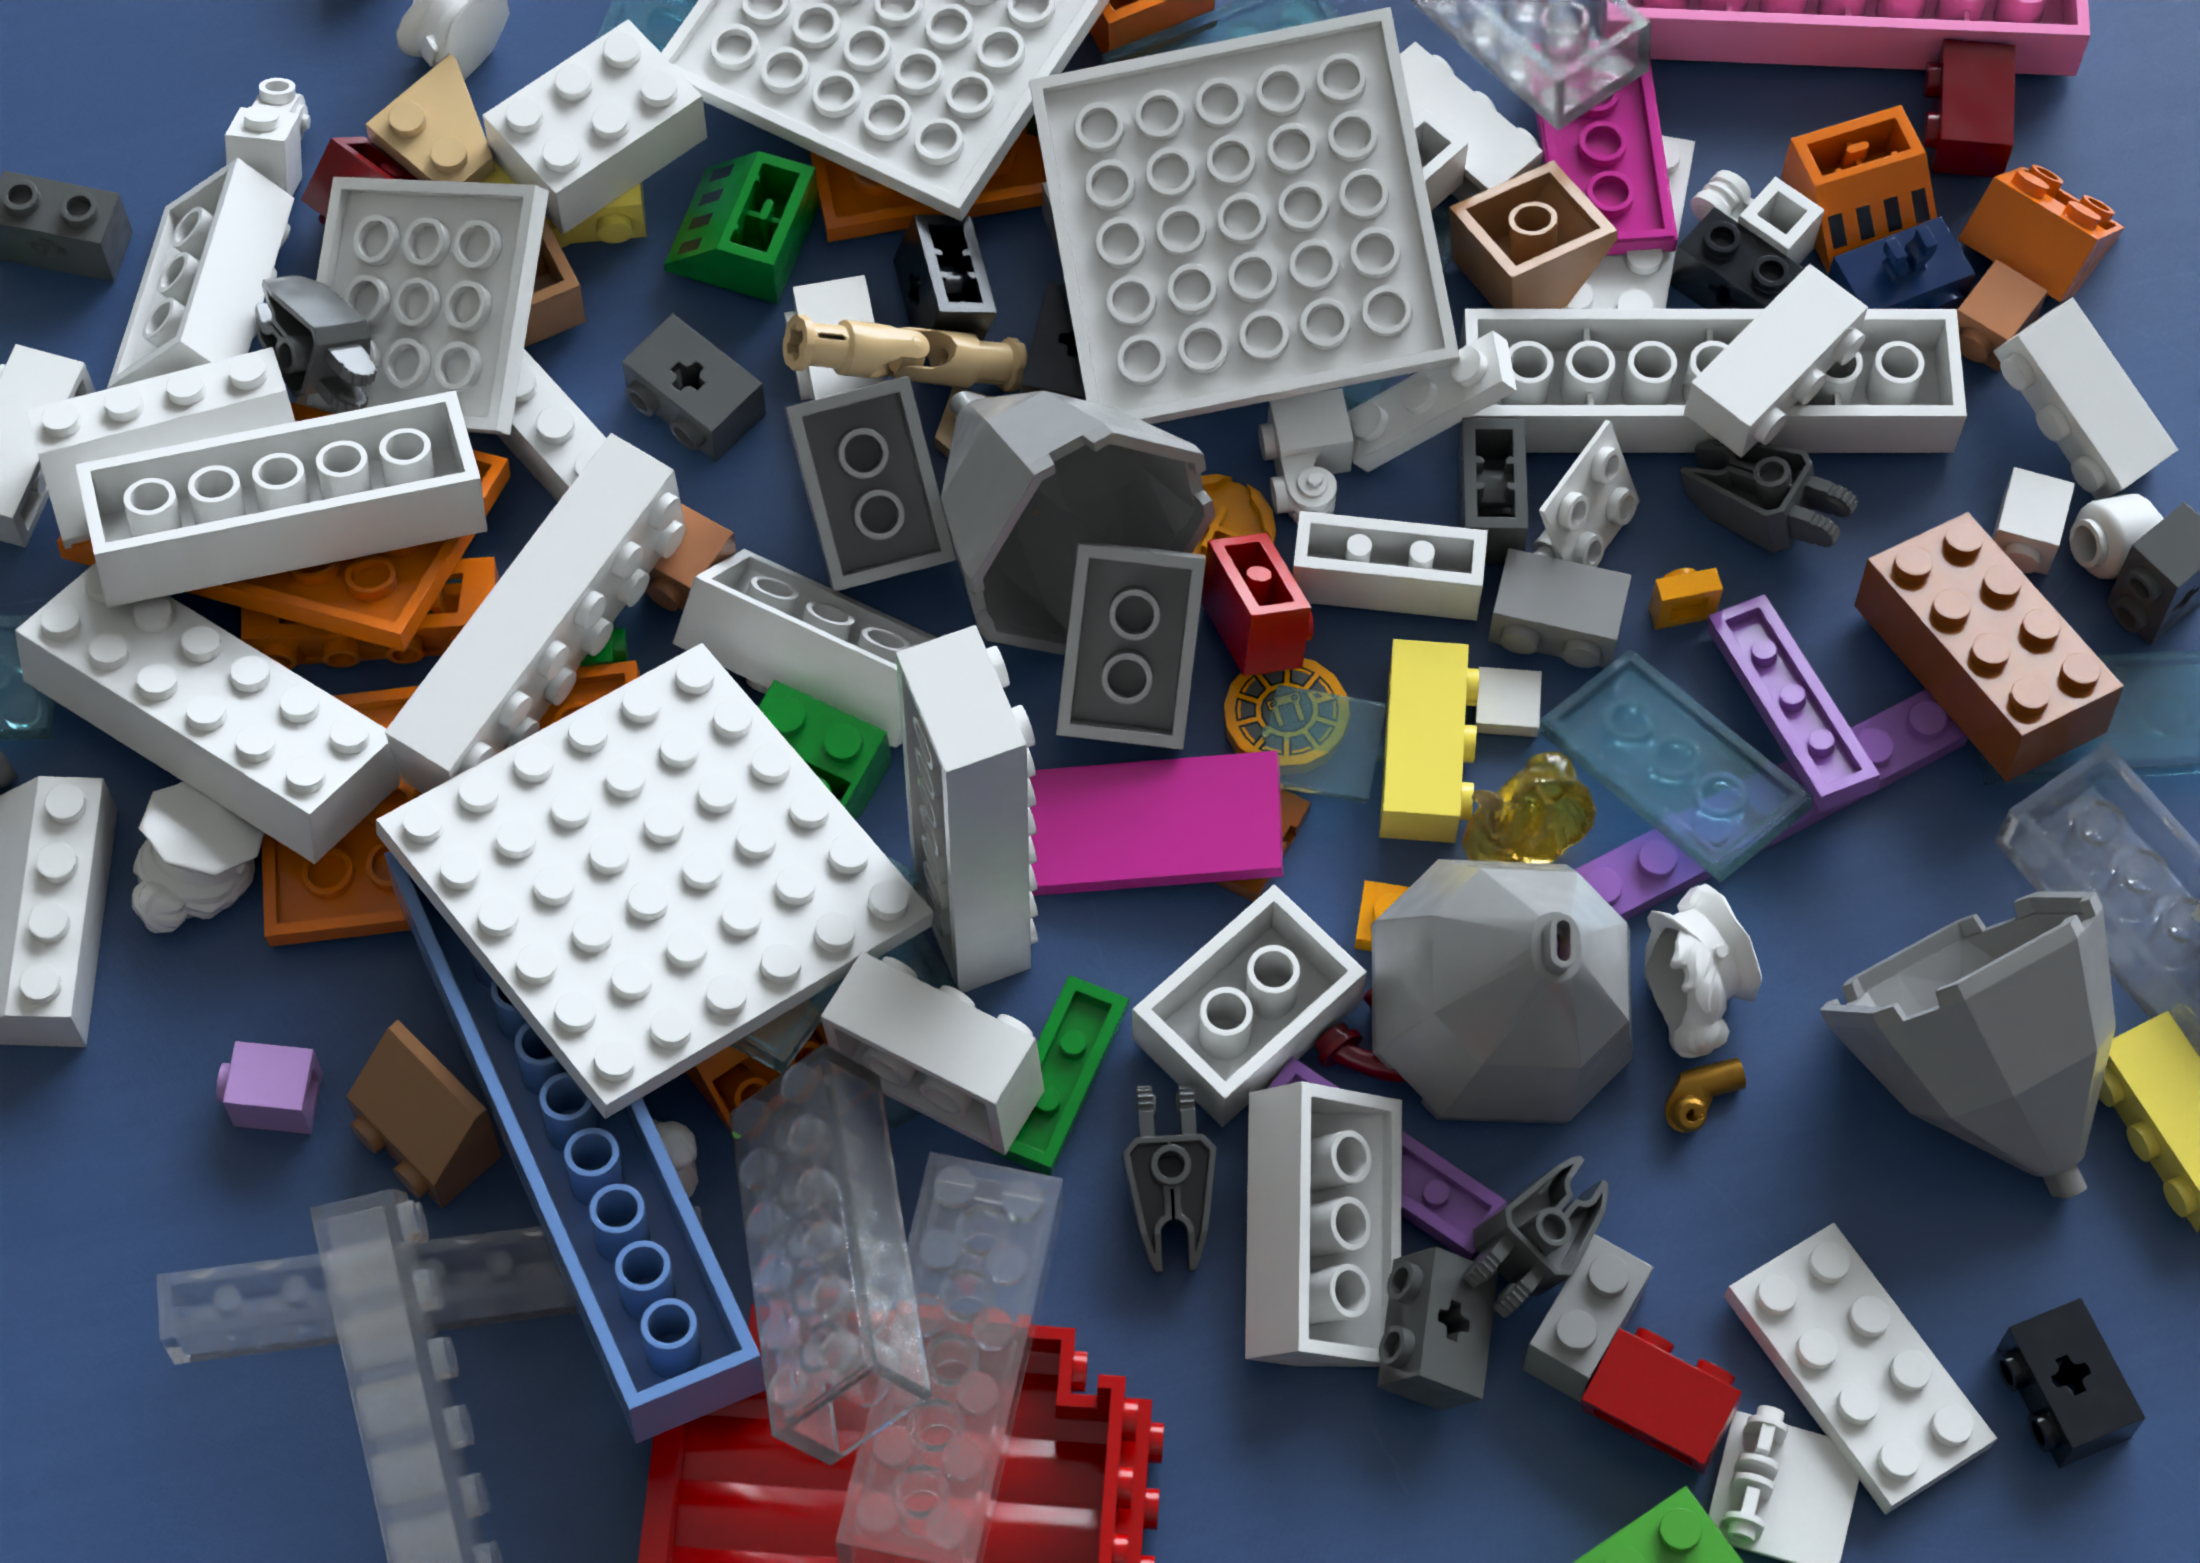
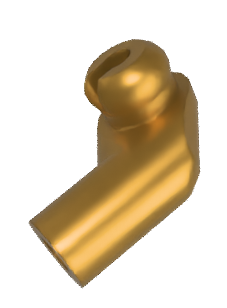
M1736 1057L1681 1072L1677 1076L1665 1102V1117L1668 1124L1674 1130L1682 1133L1695 1132L1701 1129L1708 1118L1706 1114L1714 1096L1746 1088V1077L1740 1060Z

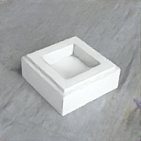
M1479 667V690L1477 706L1475 707L1477 733L1537 737L1540 725L1542 671Z

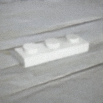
M1491 331L1460 348V359L1451 362L1450 366L1417 372L1349 410L1348 416L1354 438L1353 463L1366 472H1370L1461 422L1462 418H1468L1516 392L1508 341L1496 332Z

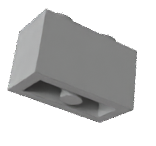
M1508 548L1492 615L1488 642L1501 644L1508 651L1517 654L1537 652L1560 657L1567 663L1580 668L1600 666L1610 669L1632 575Z
M1594 1234L1574 1274L1567 1279L1531 1340L1522 1370L1581 1403V1398L1619 1328L1624 1330L1645 1294L1654 1267Z

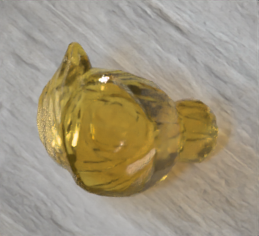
M1546 751L1534 755L1527 761L1524 770L1514 774L1497 793L1489 790H1476L1473 792L1472 799L1479 804V807L1468 820L1461 843L1469 860L1550 863L1557 860L1569 847L1580 842L1594 826L1597 809L1589 789L1576 778L1577 774L1568 756L1557 751Z

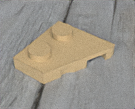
M451 54L365 124L368 137L418 180L481 183L495 171L492 153L457 59Z

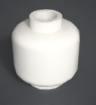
M2121 494L2091 501L2080 509L2070 530L2069 541L2072 554L2079 565L2083 566L2099 579H2116L2132 544L2162 521L2163 517L2148 499L2139 494Z

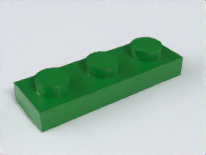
M1068 975L1037 1042L1045 1091L1006 1155L990 1148L991 1153L1047 1176H1052L1129 1009V998Z

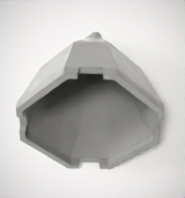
M961 391L950 400L949 407L957 418L941 501L977 627L987 641L1065 655L1079 540L1193 553L1216 516L1213 500L1203 489L1201 473L1207 469L1204 454L1197 446L1113 407L1048 391L989 398L984 395ZM1038 509L1036 516H1033L1032 514Z
M1438 859L1371 924L1372 1053L1389 1070L1395 1069L1422 1097L1421 1104L1437 1120L1567 1124L1633 1059L1629 926L1577 871L1568 865ZM1557 939L1559 940V958L1557 956Z
M2037 891L2015 900L2014 906L2017 917L1989 927L1984 925L1977 913L1956 920L1849 978L1841 986L1847 1000L1846 1005H1841L1838 999L1826 1002L1820 1009V1013L1829 1029L1909 1113L2030 1175L2043 1177L2052 1197L2070 1198L2087 1189L2077 1163L2085 1156L2116 1028L2104 911L2096 892Z

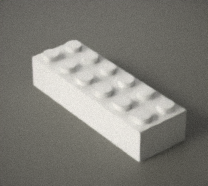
M456 391L76 464L106 608L488 531L481 478Z
M613 433L609 434L384 733L403 782L424 794L539 731V721L551 704L560 705L570 694L577 678L575 672L586 655L596 656L601 652L612 634V622L625 605L632 607L640 600L650 580L649 573L662 556L669 558L681 544L686 527L674 469Z
M96 563L15 630L24 682L314 864L400 786L399 770L384 733L386 728L170 596L106 608Z

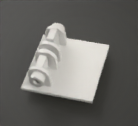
M1604 421L1539 509L1546 529L1533 543L1534 554L1597 567L1605 549L1621 527L1628 524L1633 518L1640 500L1611 421Z
M1760 1405L1756 1415L1737 1411L1730 1423L1708 1513L1709 1517L1732 1547L1787 1563H1840L1860 1477L1829 1436L1785 1424L1783 1422L1785 1413L1782 1410L1773 1406Z

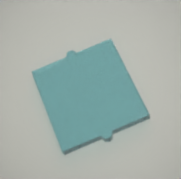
M1277 684L1270 724L1262 728L1261 738L1266 742L1264 751L1277 750L1280 760V788L1368 804L1375 764L1381 761L1384 756V749L1379 743L1387 704Z

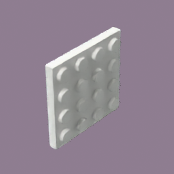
M333 177L316 281L326 284L367 320L371 337L370 357L371 361L375 362V366H378L374 382L371 385H366V387L361 386L363 388L362 392H366V396L369 397L367 408L456 391L467 432L510 435L547 208L548 190L537 185ZM318 393L297 397V404L338 414L335 410L331 409V405H327Z

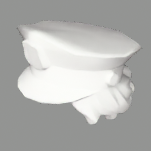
M413 0L412 6L402 17L396 31L397 45L406 55L423 57L430 67H435L451 54L457 59L465 80L493 51L510 15L507 0Z
M185 782L153 791L139 826V830L147 840L139 849L133 866V873L137 876L138 885L133 889L131 901L133 910L141 918L149 931L153 933H166L176 930L188 918L211 919L223 909L231 907L245 893L253 882L255 872L254 858L258 856L264 832Z
M1705 883L1691 888L1677 905L1678 913L1671 915L1652 910L1647 917L1651 933L1645 950L1643 975L1668 1025L1669 1042L1672 1049L1680 1057L1685 1058L1708 1055L1714 1049L1725 1044L1730 1033L1726 1021L1722 1018L1727 1009V1001L1734 997L1754 1002L1762 982L1761 970L1750 936L1736 919L1725 896Z

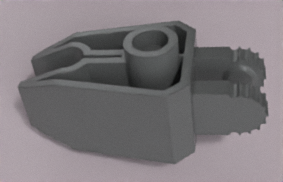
M298 275L263 279L262 288L267 303L256 304L255 307L258 340L263 349L273 347L283 380L293 396L298 397L318 393L327 405L332 406L331 409L335 410L336 413L367 408L369 397L366 396V392H362L363 388L361 386L366 387V385H371L374 382L378 367L375 366V362L371 361L370 357L371 337L367 320L324 283Z
M1717 439L1698 443L1694 448L1698 468L1682 467L1680 471L1686 496L1711 521L1772 553L1791 548L1795 539L1811 544L1816 543L1818 546H1824L1825 548L1827 546L1831 547L1838 539L1841 530L1838 529L1839 526L1834 523L1835 521L1823 516V514L1819 515L1813 510L1815 509L1830 515L1834 514L1836 517L1849 518L1858 505L1856 496L1852 494V491L1847 490L1846 487L1844 488L1840 484L1835 485L1834 482L1814 476L1813 464L1807 452L1800 449L1773 444L1763 445L1757 442L1741 458Z
M1178 1084V1092L1175 1094L1180 1135L1155 1136L1154 1118L1157 1115L1156 1096L1152 1093V1086H1137L1139 1137H1135L1123 1151L1121 1159L1138 1237L1154 1274H1161L1163 1272L1161 1229L1165 1225L1170 1224L1173 1217V1224L1179 1225L1185 1233L1188 1272H1195L1201 1260L1208 1233L1217 1147L1204 1134H1197L1193 1084Z
M1580 1155L1573 1156L1558 1164L1525 1186L1473 1229L1474 1247L1480 1254L1464 1273L1463 1278L1475 1288L1487 1282L1498 1271L1510 1283L1501 1291L1493 1305V1308L1503 1318L1508 1317L1518 1309L1528 1296H1540L1574 1274L1606 1212L1609 1191L1608 1183L1604 1179L1585 1190L1578 1198L1569 1202L1574 1196L1570 1188L1571 1180L1584 1161Z

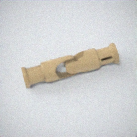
M799 314L792 316L788 321L782 344L784 362L793 371H803L808 366L833 368L836 374L861 378L887 376L894 377L895 379L909 376L910 382L969 388L974 383L997 385L1003 392L1014 393L1020 389L1028 359L1025 344L1020 342L1018 338L1007 337L1002 342L982 341L972 333L914 327L895 328L891 325L845 319L840 321L838 325L815 323L806 315ZM926 356L929 359L931 367L923 366Z

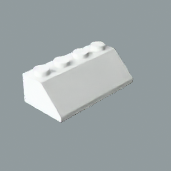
M236 158L165 206L107 389L249 352L252 339L257 335L255 307L256 304L263 303L265 298L262 281L263 279L277 277V270L274 268L279 249L285 243L290 233L291 227L287 222L294 197L241 159Z
M273 347L26 410L65 549L71 548L72 544L91 540L76 464L295 422Z
M742 549L694 577L673 644L688 651L703 643L723 668L747 678L746 683L754 690L766 694L773 680L779 681L886 731L889 747L896 748L902 744L896 652L936 639L937 637L840 592H834L827 586L751 551Z
M38 776L0 795V1045L87 1046L118 814L117 807L103 778Z
M1303 1081L1249 1093L1245 1359L1291 1366L1380 1367L1379 1345L1384 1335L1389 1298L1387 1283L1392 1272L1393 1260L1401 1257L1402 1100Z

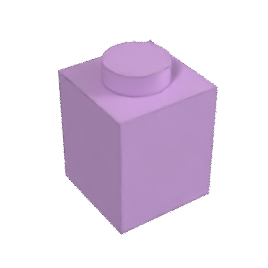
M235 1041L231 1063H222L219 1069L216 1087L217 1101L224 1104L235 1127L312 1134L323 1071L314 1049Z

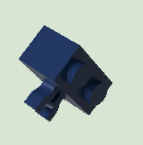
M1940 216L1833 257L1828 277L1868 306V309H1958L1969 294L1975 272Z

